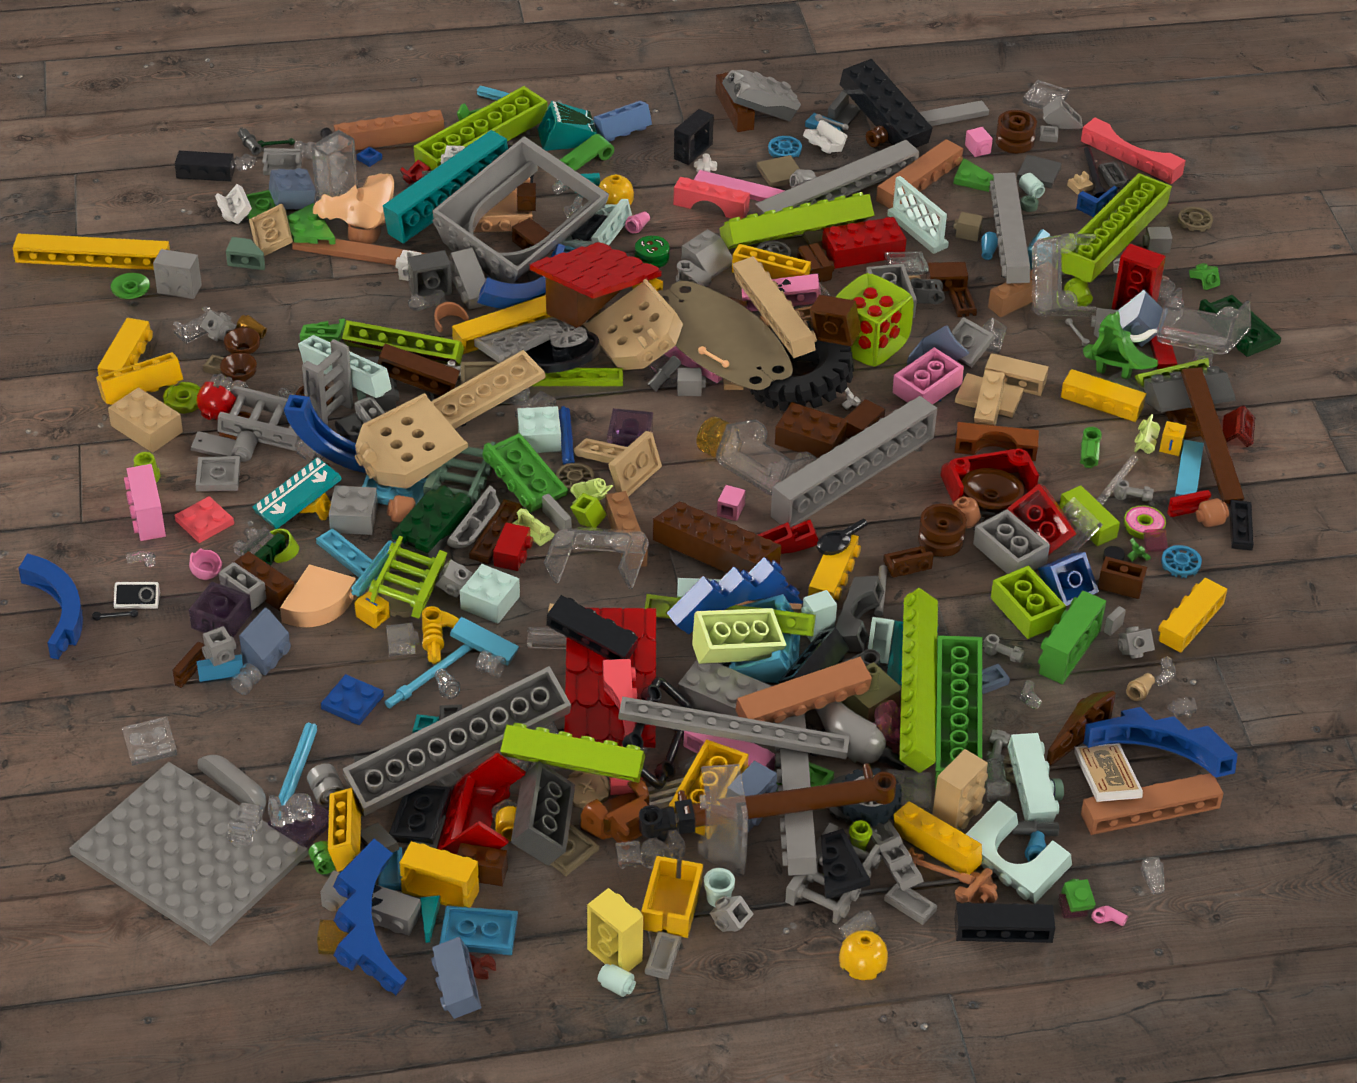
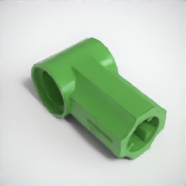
M1087 427L1083 432L1080 463L1085 468H1092L1098 465L1102 433L1096 427Z

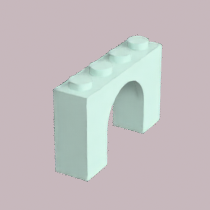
M998 800L966 835L982 844L981 866L984 869H992V872L998 876L1004 885L1012 886L1022 899H1029L1035 904L1072 866L1071 854L1052 840L1035 859L1028 863L1013 864L1005 861L1000 857L997 850L1000 843L1018 825L1016 812Z

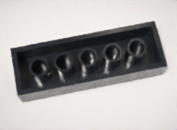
M873 59L843 69L839 85L876 127L882 126L886 129L888 141L891 145L907 140L917 148L929 143L933 127Z

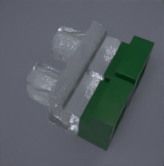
M264 526L261 530L252 527L247 532V542L238 540L233 545L234 553L242 556L249 551L271 566L275 562L274 557L286 548V541L284 535L280 533L273 535Z

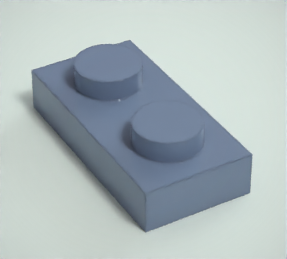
M999 664L982 670V695L1009 684L1010 678Z

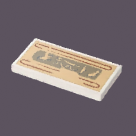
M1119 743L1104 744L1090 748L1087 746L1075 747V756L1097 802L1142 798L1143 790Z

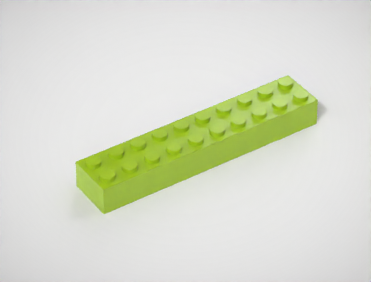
M1138 173L1061 249L1056 269L1091 283L1167 206L1172 186Z

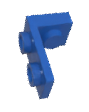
M1113 186L1099 198L1084 191L1080 192L1076 209L1094 217L1117 193V187Z

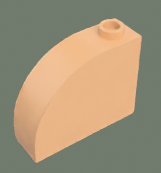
M309 564L280 607L282 623L296 627H315L334 621L348 609L353 600L357 599V596L351 593V587L355 584L356 578Z

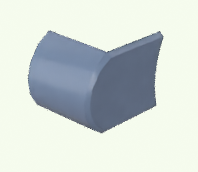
M946 325L920 341L908 356L907 366L934 347L955 361L967 356L969 351L955 339L949 326Z

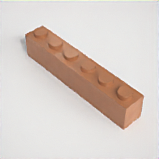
M430 110L427 112H414L406 115L340 123L334 125L335 141L342 148L343 152L363 150L368 147L377 148L424 141L444 130V119L441 110Z
M947 139L877 186L876 201L889 209L893 207L895 181L898 176L904 178L919 192L926 189L927 186L961 164L963 148Z
M857 657L737 698L735 710L738 716L742 718L780 723L788 717L794 715L801 716L809 710L821 709L835 701H844L852 695H862L869 690L872 677L861 657Z
M1211 773L1200 774L1190 778L1176 779L1170 782L1141 787L1143 796L1138 799L1097 802L1094 796L1083 800L1081 816L1090 834L1094 835L1219 809L1224 793Z

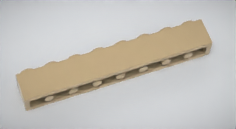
M754 256L733 263L735 280L793 358L815 351L817 338L814 331H810L807 322L801 319L799 311L794 310L792 302L790 300L787 301L784 292L779 290L776 281H772L769 272H765L762 263L758 262Z

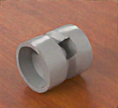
M331 764L317 765L307 775L310 788L321 807L329 808L330 793L345 790L342 782L339 780L335 767Z

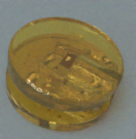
M718 417L708 418L701 425L697 434L696 444L698 449L712 457L722 455L731 443L733 428L729 422Z

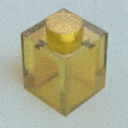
M320 919L317 936L319 954L334 955L338 944L348 935L347 932L340 930L333 920Z

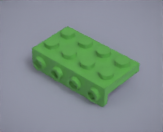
M520 433L493 446L490 443L484 445L482 456L485 462L491 465L496 475L502 478L507 484L508 489L517 496L521 505L526 507L530 513L542 507V496L546 494L551 495L555 501L567 495L568 489Z

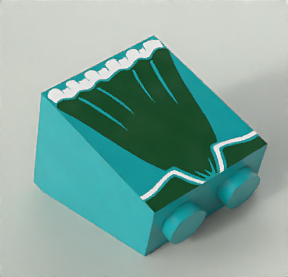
M551 101L537 128L542 149L545 151L576 148L591 136L597 134L590 111Z

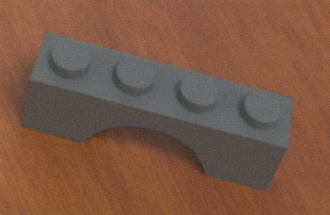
M878 576L854 577L848 589L846 601L843 602V609L840 616H838L836 625L837 630L850 648L847 652L864 651L869 636L860 617L870 609L880 606L884 589Z

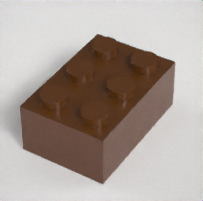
M791 402L776 425L775 445L820 458L821 455L830 452L845 441L848 420Z

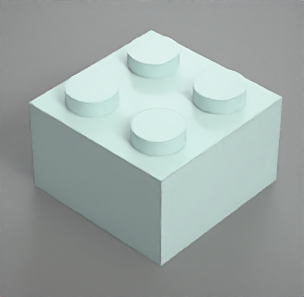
M558 406L517 408L518 433L526 439L537 453L561 452Z
M481 564L460 590L461 609L499 624L520 597L519 578Z

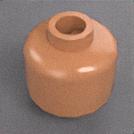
M396 495L393 499L389 500L387 515L390 516L393 522L400 523L415 507V499Z
M960 497L953 503V506L959 508L965 514L967 519L966 528H972L979 522L981 513L975 499Z
M1218 498L1201 502L1196 511L1198 522H1202L1207 528L1222 525L1225 523L1226 518L1229 517L1227 504Z

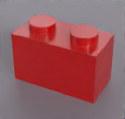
M505 523L493 550L495 567L519 571L521 564H524L526 561L527 550L531 549L533 545L530 527Z

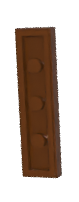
M506 499L502 501L497 512L471 549L469 559L486 564L491 562L493 550L505 523L512 524L518 519L517 512L519 509H523L521 504Z

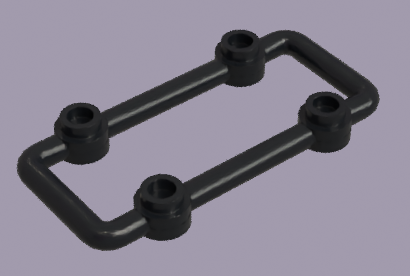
M662 677L654 678L651 685L644 688L641 693L642 700L658 702L662 698L660 687L681 707L692 709L691 703ZM636 722L633 732L624 737L622 741L623 747H627V745L643 747L644 743L641 734L645 724ZM674 729L675 734L665 761L656 766L654 770L655 776L644 766L642 768L641 777L655 789H662L667 780L675 776L676 771L673 763L684 735L683 730Z

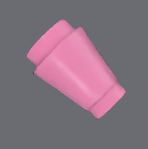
M642 212L629 216L625 222L627 231L639 233L650 220V215L647 212Z

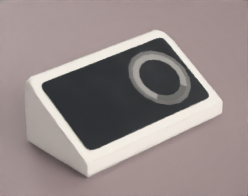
M158 582L115 583L114 609H158L160 598Z

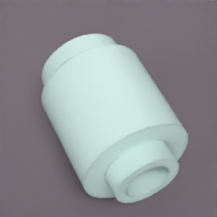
M1032 173L1021 176L1019 187L1026 194L1036 198H1040L1044 194V184Z
M605 964L597 978L603 987L622 997L626 994H631L636 985L632 973L614 964Z

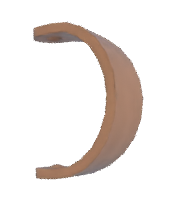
M348 224V239L353 242L372 244L378 240L381 233V226H377L374 229H356Z
M454 302L441 303L435 309V328L438 332L443 331L439 320L443 317L459 316L465 321L469 320V316L463 307Z

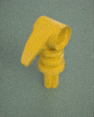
M435 606L426 607L422 611V646L427 651L428 661L432 662V664H437V662L441 661V650L445 645L442 628L446 626L454 628L459 620L456 616L441 611Z

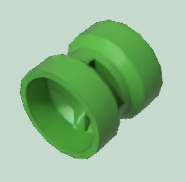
M327 841L316 842L309 848L308 853L314 862L317 873L328 874L336 869L328 852Z

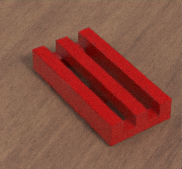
M1209 490L1171 497L1167 513L1170 517L1194 513L1198 510L1201 502L1211 498V493Z

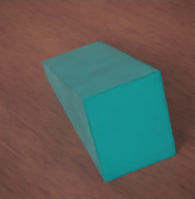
M440 895L420 898L426 943L431 941L440 908Z

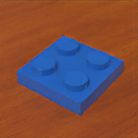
M345 674L321 702V709L360 725L384 697L383 690Z

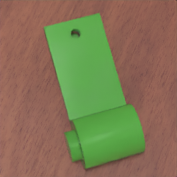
M595 134L561 158L560 161L576 171L595 156H598L601 160H608L614 154V146L600 134Z

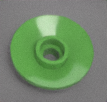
M139 273L122 274L111 283L112 293L123 299L138 298L147 293L150 288L149 279Z

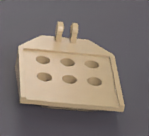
M644 279L643 283L589 322L583 323L587 331L598 336L602 350L617 368L633 370L644 369L676 346L683 323L674 309L647 279Z
M424 393L364 423L355 445V459L359 466L363 465L370 479L373 478L378 485L407 489L468 448V443L464 441Z

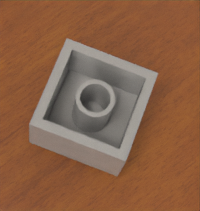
M165 249L160 250L153 262L157 293L194 299L202 286L198 255Z
M334 486L329 510L330 529L333 528L338 533L372 535L378 508L377 488Z

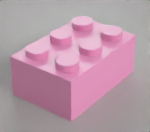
M934 347L894 375L893 393L907 403L921 396L931 404H934L962 384L964 366Z
M152 464L126 468L128 477H124L126 490L130 489L126 495L128 505H131L129 507L131 519H136L132 521L134 533H139L140 541L166 537Z

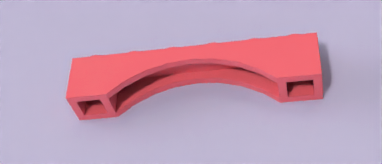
M1096 117L1083 126L1081 142L1169 184L1174 183L1183 175L1186 160L1172 153L1154 152L1131 145L1120 138L1113 131L1110 124Z
M630 659L603 660L604 691L613 699L620 711L622 696L637 699V688H632V681H636L635 667H631ZM623 720L624 737L633 732L635 722ZM609 777L610 795L635 793L628 786L630 781Z

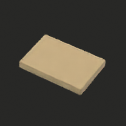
M279 204L249 219L253 241L264 253V256L293 242L283 204Z
M967 373L955 397V403L976 408L983 377ZM1004 383L999 415L1013 418L1024 388Z

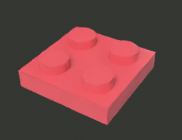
M210 496L174 515L175 521L198 543L234 525V518Z

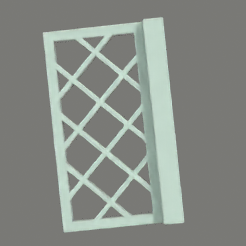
M901 176L896 177L893 207L888 209L887 216L894 217L899 226L933 254L948 248L949 242L944 238L947 214Z
M621 199L618 204H605L596 213L598 215H605L607 218L593 234L591 241L573 240L570 235L560 244L573 248L587 247L596 242L610 245L625 225L627 218L632 216L628 199Z

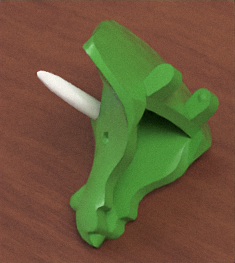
M1118 311L1114 314L1110 313L1103 319L1098 331L1099 337L1095 344H1089L1083 349V355L1086 358L1096 360V370L1098 373H1105L1106 364L1122 367L1121 377L1127 380L1131 377L1132 369H1149L1158 366V360L1139 351L1133 343L1148 339L1157 330L1151 329L1139 335H1130V332L1122 329Z

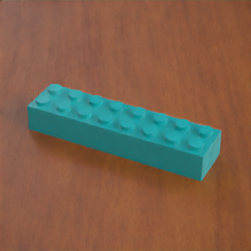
M490 130L385 203L383 211L388 234L401 243H405L432 224L434 219L432 210L508 150L507 139Z

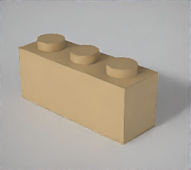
M991 353L985 370L1005 373L1004 383L1022 387L1025 393L1041 396L1047 381L1049 366Z
M985 370L975 411L974 424L996 426L1004 390L1005 373Z

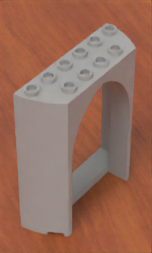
M524 136L432 210L433 224L436 226L443 243L450 250L456 252L473 247L482 271L496 281L513 284L530 270L529 264L543 259L556 248L558 243H562L604 207L609 194ZM538 166L588 200L584 206L536 245L521 251L497 253L473 235L479 220L537 172Z

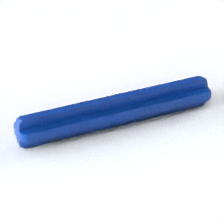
M562 406L558 411L561 429L562 462L565 465L575 463L570 409Z

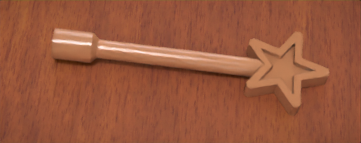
M911 847L908 851L915 866L919 865L957 878L960 882L969 885L974 881V876L958 873L923 861L924 855L915 854L914 847Z

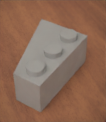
M473 247L452 252L450 254L451 280L460 294L462 302L465 303L468 310L485 306L477 303L480 289L486 279Z

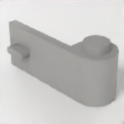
M246 430L241 431L236 440L197 431L191 451L218 457L240 456L241 462H247L252 457L258 438L253 432Z

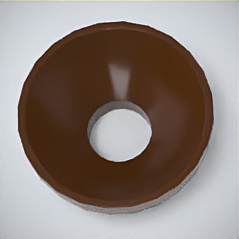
M235 328L224 336V345L231 354L246 353L250 355L259 348L260 335L251 328ZM241 347H246V348H248V349L238 350V349L241 348Z
M234 353L226 356L221 361L220 370L226 379L234 383L246 382L256 373L257 362L249 354ZM237 373H244V374H245V375L234 376V375L237 374Z

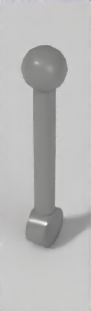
M820 114L815 115L816 121L824 120L827 123L841 127L845 131L849 129L848 124H841L823 118Z
M1067 318L1065 323L1070 325L1082 340L1081 344L1083 346L1089 345V339L1082 336L1071 318Z

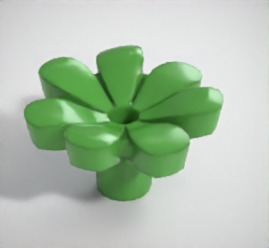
M1132 537L1130 542L1133 551L1127 557L1132 562L1138 557L1144 558L1146 561L1151 559L1150 555L1145 553V548L1143 546L1139 547Z

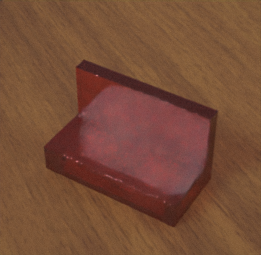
M1243 405L1225 414L1222 431L1226 443L1238 438L1246 447L1254 444L1255 417Z

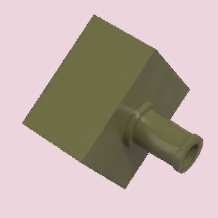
M873 662L866 666L872 677L869 690L862 695L855 694L847 697L841 702L856 714L874 723L901 707L902 687Z

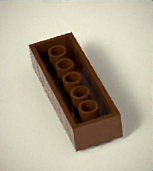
M677 502L653 518L654 541L726 573L733 567L740 571L744 569L749 573L763 557L767 558L770 562L775 560L780 565L781 545L742 529L735 524L728 523L719 517L691 507L684 502Z

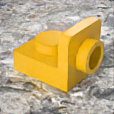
M324 493L299 513L316 512L321 521L326 520L329 516L331 501L327 494Z

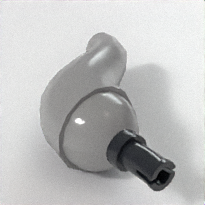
M835 701L821 709L815 708L826 732L849 736L847 757L854 763L857 761L868 764L878 761L882 764L887 763L903 773L907 765L900 761V755L893 752L892 748L886 745L885 737L882 731L876 727L877 724L856 714L842 702Z

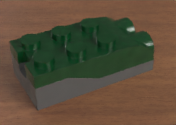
M443 485L439 486L436 490H429L391 533L392 541L396 542L398 537L402 536L401 548L429 558H436L439 550L442 551L449 537L472 509L471 499L461 492L454 494L448 487Z

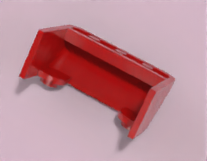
M1023 449L955 458L943 464L940 473L953 503L960 497H963L964 486L961 482L963 477L975 469L995 468L1008 473L1018 472L1027 492L1038 485L1039 474L1030 455Z
M496 753L461 777L452 791L438 849L457 855L461 843L497 849L507 845L509 840L491 829L495 808L508 800L510 797V786L525 776L526 771L499 753Z

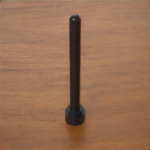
M1087 146L1084 148V152L1094 184L1092 195L1099 198L1107 191L1101 186L1092 150Z

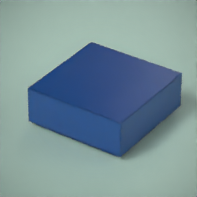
M371 147L356 154L357 160L369 167L382 160V153Z

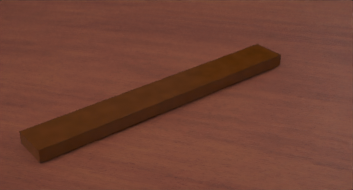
M1202 367L1182 369L1181 375L1222 502L1230 504V500L1244 501V495Z

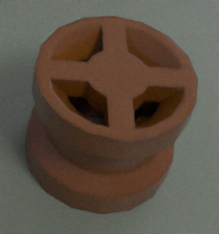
M877 126L874 130L866 132V141L871 147L875 148L880 143L887 142L888 133L884 127Z

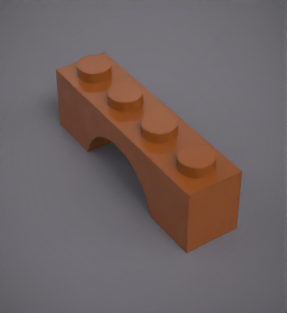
M958 422L954 453L975 455L984 447L997 446L1006 450L1023 449L1028 452L1032 461H1036L1039 430Z

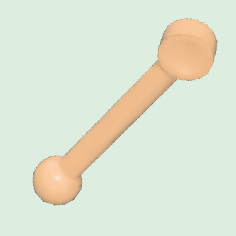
M704 346L698 348L699 354L711 357L721 363L724 368L729 367L728 360L718 358L706 351Z

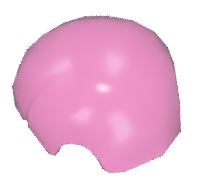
M200 548L196 553H191L189 568L197 578L209 580L220 573L222 561L219 555L212 550Z

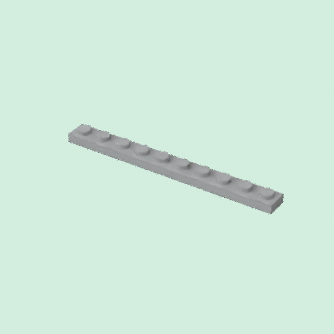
M622 696L618 717L620 720L842 759L847 757L849 736Z

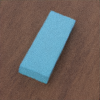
M463 617L458 620L450 632L451 637L507 666L519 646Z

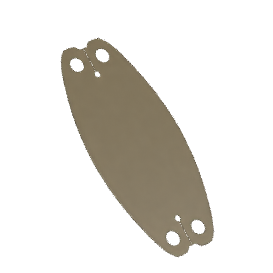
M679 281L672 284L671 288L667 290L657 291L661 296L669 298L667 303L674 309L683 323L676 347L703 368L732 383L753 390L765 389L770 386L773 380H783L792 376L793 367L778 338L762 320L744 306L721 293L689 281ZM683 286H688L691 288V291L689 293H681L679 289ZM704 346L706 351L722 360H728L729 367L724 368L721 363L711 357L699 354L698 348ZM774 366H782L785 370L782 373H774L772 368ZM758 376L762 379V382L752 384L749 379Z

